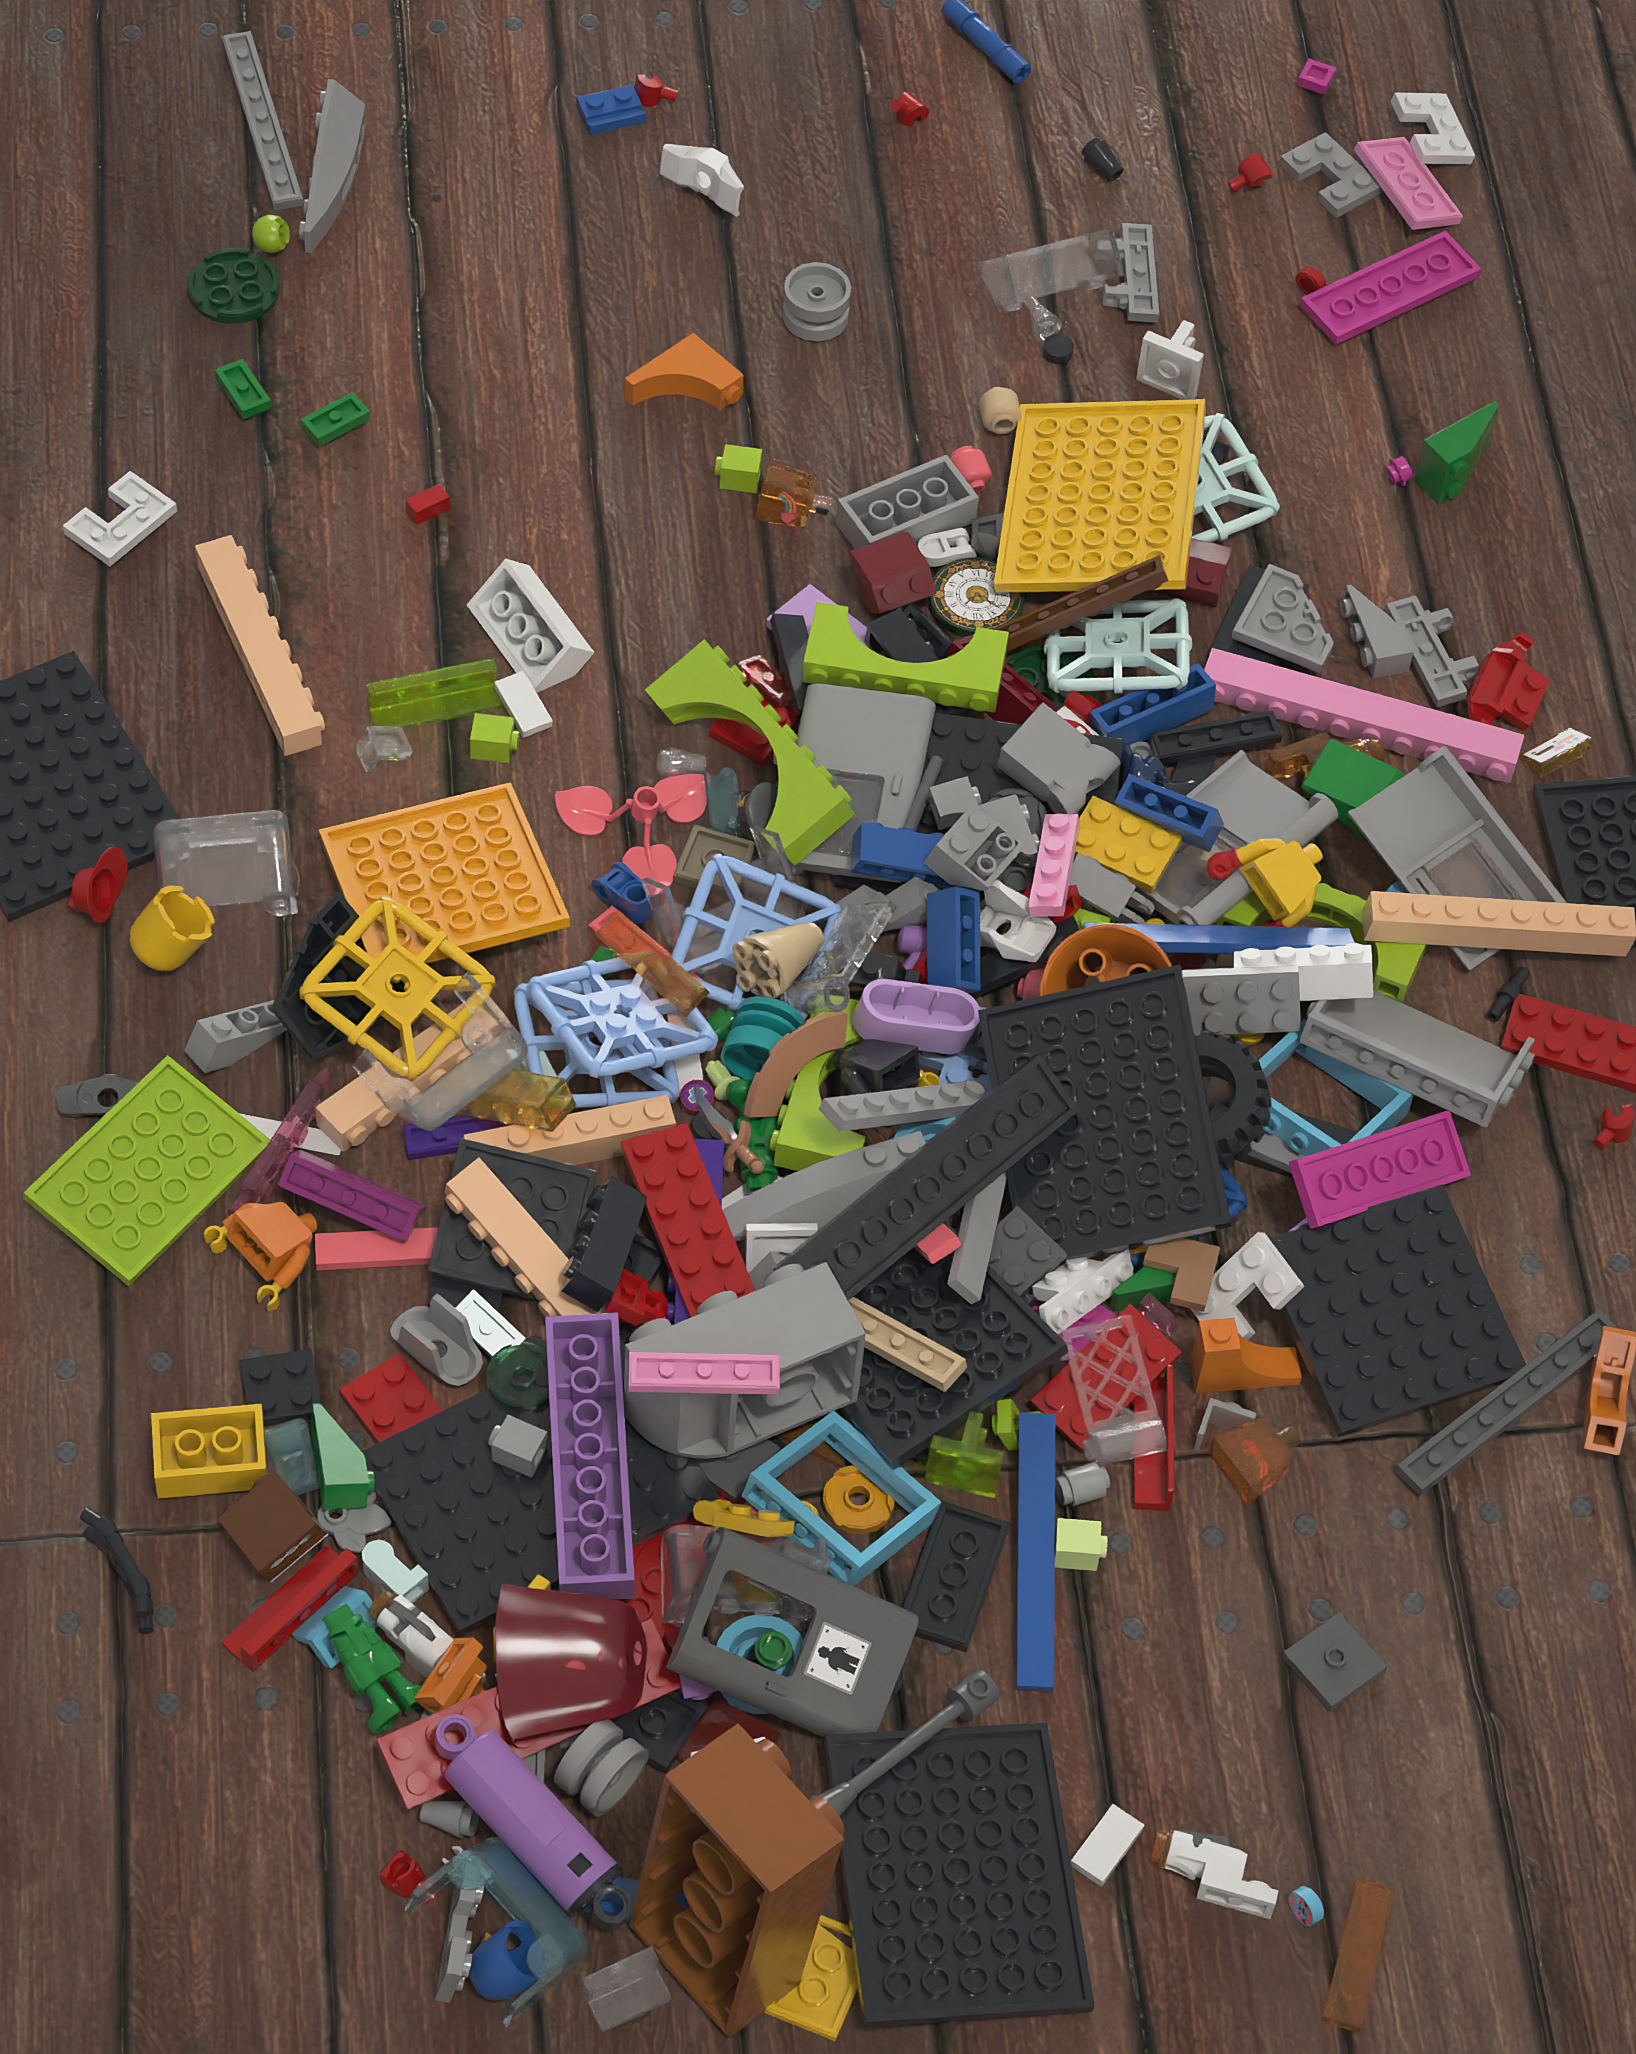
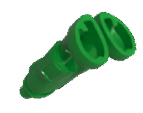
M739 1079L730 1082L726 1089V1096L729 1102L737 1108L740 1116L733 1124V1129L738 1135L741 1121L749 1122L751 1137L748 1148L764 1165V1169L760 1174H754L739 1159L741 1178L746 1181V1192L751 1194L774 1183L778 1179L779 1166H774L775 1151L770 1150V1143L773 1131H780L782 1125H778V1116L762 1117L761 1120H757L755 1117L744 1115L745 1103L752 1082ZM786 1093L782 1101V1104L784 1105L788 1102V1099H786Z
M344 1604L324 1616L322 1620L330 1631L327 1637L331 1640L333 1648L344 1666L343 1670L346 1679H348L356 1694H367L370 1698L373 1713L369 1717L367 1724L373 1735H377L394 1725L401 1717L402 1711L405 1715H410L423 1707L414 1699L422 1686L412 1684L401 1674L400 1670L403 1663L392 1647L386 1642L384 1643L375 1630L366 1621L362 1620L361 1614L355 1616L348 1604ZM380 1681H387L397 1696L398 1705L387 1694L379 1683Z

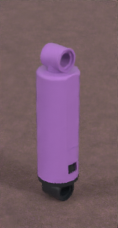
M453 1714L443 1718L437 1726L434 1743L439 1755L445 1759L452 1760L444 1772L445 1779L572 1917H575L587 1907L590 1910L591 1919L600 1929L610 1931L621 1927L629 1916L632 1906L631 1897L621 1886L613 1885L612 1883L621 1874L623 1869L496 1731L489 1730L477 1737L474 1733V1726L465 1716ZM449 1730H459L464 1735L465 1740L459 1745H452L445 1740L444 1734ZM607 1899L615 1900L620 1905L621 1913L617 1916L606 1915L601 1909V1902Z

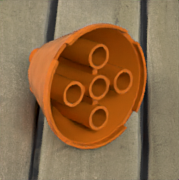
M1094 925L1070 935L1053 951L1047 961L1040 982V996L1171 967L1172 964L1161 947L1144 933L1123 925Z

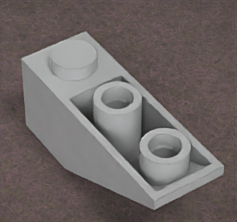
M1346 585L1344 598L1340 600V611L1343 618L1348 619L1351 638L1353 642L1358 643L1361 662L1364 667H1368L1372 679L1409 672L1413 650L1404 628L1352 585Z
M272 1000L197 1020L184 1051L204 1073L233 1065L287 1029L271 1011L274 1002Z

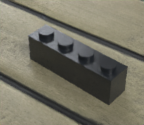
M900 608L868 623L864 642L869 649L879 655L909 663H927L939 660L935 655L933 646L928 641H924L918 633L915 622L910 617L907 618ZM935 703L934 713L968 717L970 709Z
M613 1176L602 1187L597 1185L593 1189L587 1201L591 1207L586 1211L579 1224V1227L583 1230L571 1246L574 1256L569 1259L562 1272L566 1279L561 1292L596 1312H599L614 1295L647 1200L644 1194Z

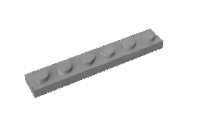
M974 1080L824 1098L819 1110L840 1132L958 1117L987 1094L981 1084Z

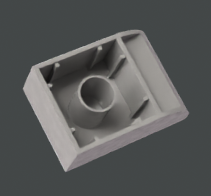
M827 1262L805 1271L800 1264L783 1266L765 1279L762 1289L740 1298L733 1291L720 1292L705 1300L698 1307L697 1315L674 1325H671L670 1321L665 1318L655 1319L636 1329L630 1337V1343L625 1344L624 1414L631 1425L645 1439L665 1451L690 1458L707 1459L728 1456L858 1400L866 1332ZM629 1352L780 1355L779 1395L629 1392Z

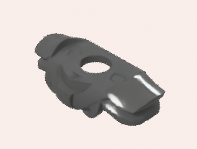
M105 1074L102 1077L61 1086L57 1093L58 1110L63 1116L68 1118H80L83 1115H105L115 1105L104 1107L99 1104L98 1097L103 1091L112 1090L116 1092L118 1103L139 1082L117 1077L115 1074Z

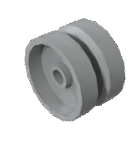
M807 263L793 269L786 277L782 318L788 330L793 335L804 340L817 342L830 340L840 335L847 327L849 319L851 284L848 277L839 268L826 263Z
M610 1719L594 1722L575 1740L565 1753L554 1775V1783L571 1796L580 1793V1804L594 1816L600 1817L614 1808L636 1783L646 1766L649 1751L632 1738L623 1740V1730Z

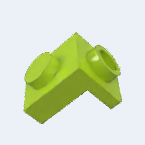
M1012 1399L997 1400V1414L992 1416L994 1434L1000 1437L1008 1450H1017L1018 1417L1020 1411Z

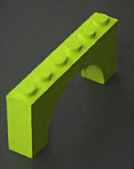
M816 602L803 662L802 682L921 696L944 706H956L995 713L1009 632L977 627L971 641L961 651L948 658L927 663L902 662L879 655L866 647L856 637L849 624L847 606Z
M1318 883L1315 886L1317 893L1311 912L1303 919L1322 922L1335 928H1349L1354 941L1361 945H1371L1373 990L1403 1003L1429 944L1364 940L1362 910L1366 900L1359 896L1350 895L1331 888L1325 883ZM1253 890L1222 916L1216 925L1259 926L1265 920L1274 919Z
M823 993L820 1006H813L810 1019L830 1012L842 1011L848 1014L845 1048L829 1050L816 1056L801 1068L796 1074L798 1075L797 1079L792 1080L786 1093V1099L790 1100L789 1104H782L778 1118V1125L782 1126L780 1131H773L770 1143V1150L775 1151L774 1166L800 1171L824 1160L865 1146L866 1136L850 1130L839 1132L819 1110L822 1104L819 1089L828 1075L836 1069L833 1066L835 1052L838 1049L849 1051L865 1041L857 1033L852 1023V1015L858 1000Z

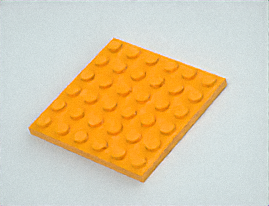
M511 782L319 829L322 846L341 894L359 917L371 904L378 901L381 896H390L391 900L403 904L438 932L440 930L448 935L447 939L465 953L570 927L568 912ZM381 915L376 918L360 937L363 950L374 959L386 947ZM394 916L398 943L417 957L430 942ZM438 949L425 964L449 957Z

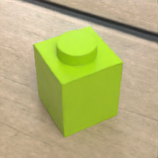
M725 444L723 457L717 456L715 475H720V489L757 493L761 473L762 449Z
M475 713L470 737V759L510 763L512 750H518L520 732L514 731V717Z

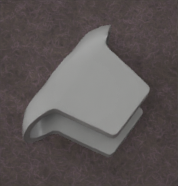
M436 1294L431 1299L430 1307L415 1306L402 1313L394 1321L390 1329L391 1336L412 1357L448 1384L455 1386L466 1384L481 1369L483 1364L482 1355L474 1343L468 1319L439 1294ZM433 1342H442L446 1345L447 1353L440 1358L438 1348Z

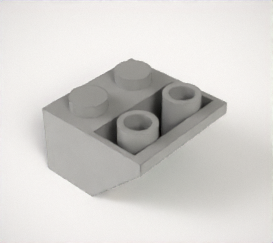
M973 802L935 845L924 861V864L951 885L987 891L1021 852L1025 844Z

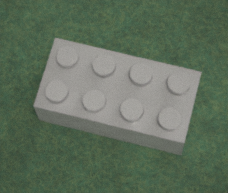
M944 455L838 499L836 525L854 549L903 532H908L918 546L919 540L926 535L962 528L972 524V519L977 518L979 497L949 457Z

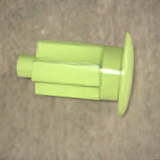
M712 1060L708 1062L705 1070L715 1086V1097L721 1101L728 1100L726 1096L727 1085L740 1078L731 1076L722 1061L716 1060L715 1062Z

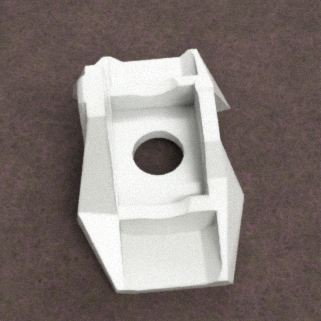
M665 144L663 146L660 175L683 188L689 187L696 192L700 190L701 193L708 196L709 199L713 200L726 212L736 217L740 215L738 208L744 186L730 166L728 156L713 148Z
M995 880L988 890L984 891L985 899L980 902V947L987 946L998 949L1002 957L1006 959L1037 962L1055 934V924L1048 916H1030L1028 907L1030 899L1005 886L999 880ZM1010 922L1011 928L1007 933L1000 935L996 932L1001 924Z

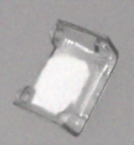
M268 810L167 820L154 827L153 838L159 891L169 885L181 886L184 888L182 893L188 895L193 900L197 896L200 897L207 906L263 901L265 911L274 916L298 913L289 823L287 815L283 812Z

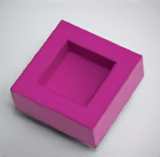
M1308 59L1299 76L1297 86L1325 95L1335 76L1336 68Z

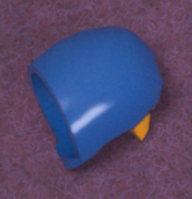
M523 1919L504 1925L493 1936L488 1932L483 1936L481 1944L472 1954L469 1976L476 1991L486 1999L495 2001L519 1995L529 1990L541 1978L545 1971V1959L532 1927ZM509 1933L518 1935L522 1942L515 1949H507Z

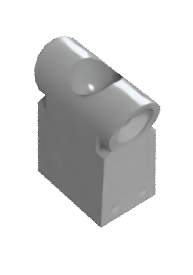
M1042 703L1001 748L997 767L1043 802L1047 801L1054 814H1076L1085 804L1086 793L1102 785L1120 765V760L1110 750L1091 744L1086 736L1045 703Z

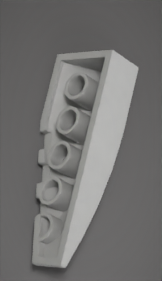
M921 1131L824 1160L769 1184L724 1208L723 1212L735 1241L746 1240V1224L817 1223L818 1230H820L922 1147L926 1142Z

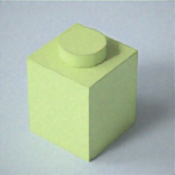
M1058 1518L1055 1528V1568L1097 1571L1099 1558H1106L1107 1536L1101 1535V1521Z

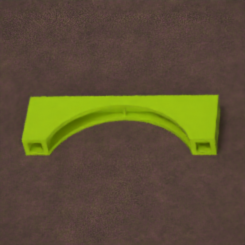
M704 639L647 687L645 691L674 725L699 718H724L746 724L759 731L769 740L777 760L779 785L775 807L765 832L795 866L856 815L848 805L852 798L840 784L836 788L830 784L834 778L822 764L816 768L813 762L817 758L808 747L803 744L799 748L795 744L799 738L787 724L783 727L778 724L782 718L773 707L768 704L764 708L761 705L764 698L752 684L747 688L743 684L747 678L738 667L734 665L729 668L726 663L730 659L718 645L712 649Z

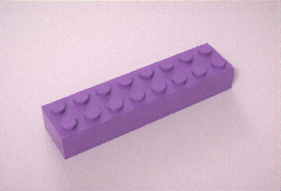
M618 1313L545 1317L559 1591L611 1599L635 1598Z

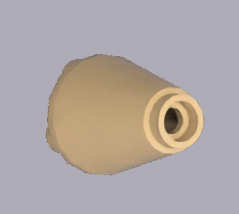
M812 922L798 923L753 934L734 944L732 951L738 973L736 981L743 991H751L760 997L776 999L784 994L818 953L820 946L823 945L824 936L821 929Z

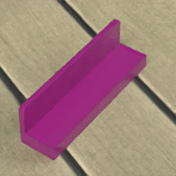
M303 1150L290 1154L278 1186L404 1242L409 1240L419 1214L424 1212L427 1207L425 1204Z

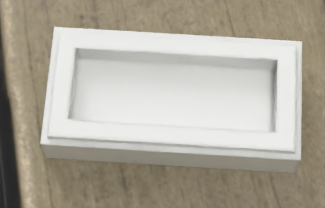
M524 671L494 682V689L510 717H514V724L522 738L552 727L553 720Z
M1112 1804L1071 1860V1867L1102 1887L1141 1834L1144 1824Z

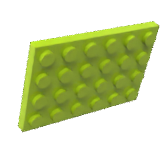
M167 1055L23 1193V1199L127 1286H130L271 1148L272 1140Z

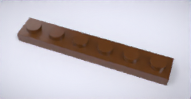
M1160 555L994 627L992 630L1009 632L1006 652L1008 654L1016 647L1027 642L1038 641L1050 632L1068 628L1075 621L1087 616H1095L1107 607L1117 603H1125L1139 593L1157 589L1162 583L1169 581L1165 565Z

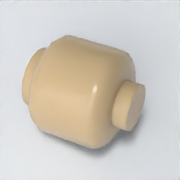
M994 387L985 392L980 398L979 408L982 422L989 431L997 434L1009 433L1022 418L1017 394L1011 389Z

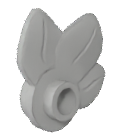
M375 1489L374 1492H368L366 1508L322 1510L321 1506L317 1514V1521L329 1535L334 1536L337 1545L343 1550L347 1548L353 1553H362L363 1548L366 1546V1535L380 1532L391 1525V1520L387 1513L378 1505L373 1504L377 1497ZM339 1513L342 1516L338 1519H333L329 1515Z

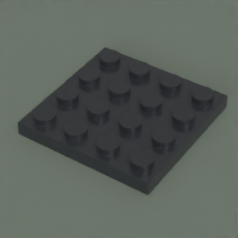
M460 1138L450 1180L477 1158H480L568 1259L574 1256L571 1246L583 1230L579 1227V1224L590 1207L587 1201L594 1189L598 1172ZM445 1201L427 1274L538 1301L532 1292L526 1294L518 1286L514 1279L517 1275L508 1265L503 1267L495 1260L491 1253L493 1248L485 1239L480 1241L474 1236L468 1227L470 1221L461 1212L456 1214Z

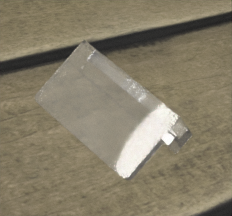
M652 1946L582 1978V1995L602 2032L617 2027L671 2000V1995L658 1971L659 1958Z

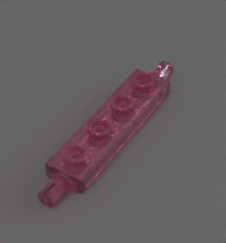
M321 1068L315 1079L308 1081L242 1183L236 1201L228 1210L229 1215L246 1203L259 1204L262 1198L266 1199L270 1195L275 1177L279 1171H284L291 1152L296 1145H302L308 1134V1126L313 1118L316 1119L315 1107L324 1101V1089L333 1078V1074L328 1069Z

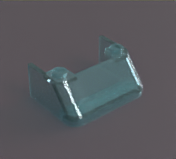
M487 1840L458 1853L412 1892L404 1910L411 1915L450 1881L456 1887L465 1891L476 1890L485 1883L486 1889L514 1920L523 1919L532 1927L537 1941L529 1948L526 1962L529 1970L538 1981L510 2005L502 2019L503 2023L508 2026L580 1964L587 1952V1941L582 1932L502 1843L495 1840Z

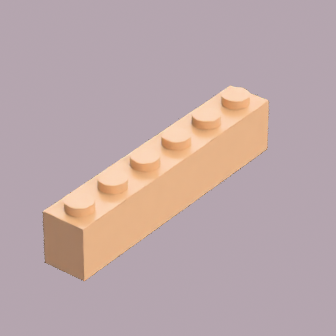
M466 1002L447 1015L453 1019ZM484 1003L463 1027V1034L457 1040L453 1039L425 1072L417 1076L416 1080H406L405 1076L393 1072L382 1062L377 1063L315 1107L317 1126L342 1152H345L352 1146L360 1145L371 1132L379 1127L388 1125L395 1115L405 1108L415 1106L422 1096L433 1088H440L447 1082L450 1076L459 1070L467 1069L481 1054L494 1050L503 1039V1020ZM434 1023L413 1038L416 1061L443 1031L442 1027ZM400 1047L393 1054L404 1061L403 1049Z
M668 1095L551 1117L540 1124L538 1123L541 1120L465 1134L464 1139L574 1166L623 1156L621 1141L676 1126V1121Z
M477 1158L446 1183L444 1193L447 1195L445 1201L456 1214L461 1212L470 1221L468 1224L470 1231L480 1241L485 1239L493 1248L491 1253L495 1260L503 1267L508 1265L517 1275L514 1279L518 1286L526 1294L533 1293L538 1299V1307L545 1317L609 1313L605 1311L606 1304L599 1312H596L561 1292L566 1279L562 1272L569 1259L480 1158Z

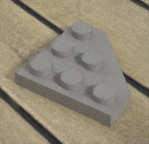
M1269 564L1233 629L1232 638L1318 673H1321L1334 645L1330 634L1325 633L1320 623L1321 617L1312 600H1308L1305 595L1303 583L1299 575Z

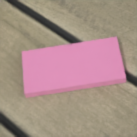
M1405 137L1357 142L1354 151L1412 230L1460 224L1463 215L1427 166L1419 164L1410 143Z

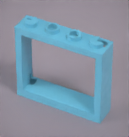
M1305 1018L1301 1021V1031L1289 1032L1259 1059L1262 1071H1264L1267 1078L1294 1052H1297L1381 1108L1382 1110L1349 1142L1394 1128L1408 1114L1414 1094L1300 1043L1299 1041L1307 1021ZM1234 1087L1232 1089L1231 1096L1228 1102V1105L1230 1107L1235 1098ZM1271 1098L1272 1106L1269 1108L1271 1115L1269 1125L1262 1126V1128L1284 1141L1294 1151L1303 1156H1309L1341 1145Z
M835 1411L829 1413L750 1474L742 1493V1497L757 1510L780 1512V1518L795 1521L794 1532L792 1536L788 1537L833 1576L852 1586L858 1584L929 1527L941 1504V1501L931 1491L917 1482L905 1469L900 1466L893 1469L869 1440ZM824 1441L910 1513L861 1553L776 1480L778 1476Z

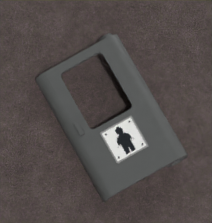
M724 1527L711 1531L703 1544V1551L706 1552V1561L708 1563L693 1596L692 1603L666 1668L824 1738L826 1735L877 1732L918 1626V1615ZM727 1571L736 1572L813 1608V1618L790 1675L786 1677L703 1640V1628Z

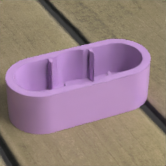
M877 979L865 987L853 1012L852 1023L857 1033L865 1040L876 1039L918 1046L920 1051L956 1054L965 1049L969 1039L974 1034L980 1022L978 1014L980 1007L972 996L956 988Z

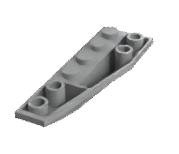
M328 79L326 91H321L320 109H322V113L317 112L315 129L318 131L316 152L313 157L312 177L309 178L308 183L309 199H305L304 217L306 220L301 221L299 238L305 242V253L313 252L342 210L358 170L366 129L365 103L334 79Z

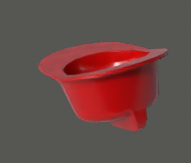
M110 847L104 851L95 867L82 869L75 875L68 901V906L71 909L90 914L92 920L96 923H104L108 920L113 905L126 880L127 858L124 851L119 847Z

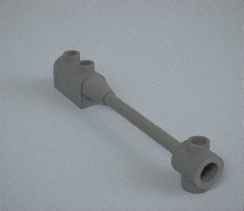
M976 1669L948 1690V1706L850 1781L841 1783L816 1796L827 1800L835 1808L839 1816H841L859 1792L958 1716L964 1721L970 1722L998 1701L1000 1693L997 1685L986 1672ZM811 1795L807 1799L811 1800L815 1795Z

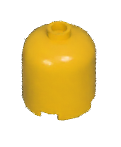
M169 885L162 888L137 917L129 931L130 946L133 953L142 963L157 971H172L180 967L212 935L211 926L215 923L209 907L200 897L197 896L193 900L188 895L182 893L184 888L181 886Z

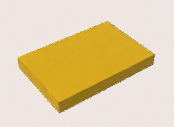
M821 1915L800 1984L777 2003L773 2002L768 2006L764 2013L836 2041L857 1992L858 1983L853 1950L821 1925L851 1937L850 1926Z

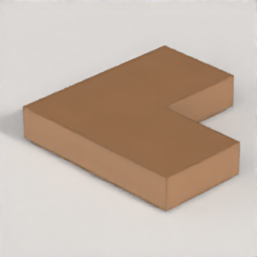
M1183 1237L1149 1244L1143 1265L1176 1273L1177 1276L1170 1303L1204 1312L1220 1247Z

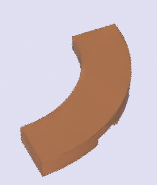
M841 1011L818 1015L806 1020L804 1025L791 1034L787 1033L769 1051L770 1056L760 1073L756 1072L747 1095L744 1115L749 1117L779 1116L785 1093L801 1068L824 1052L845 1048L848 1014Z

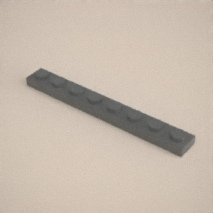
M1598 1309L1397 1464L1395 1472L1419 1496L1423 1495L1589 1366L1594 1360V1355L1597 1354L1603 1326L1619 1328Z

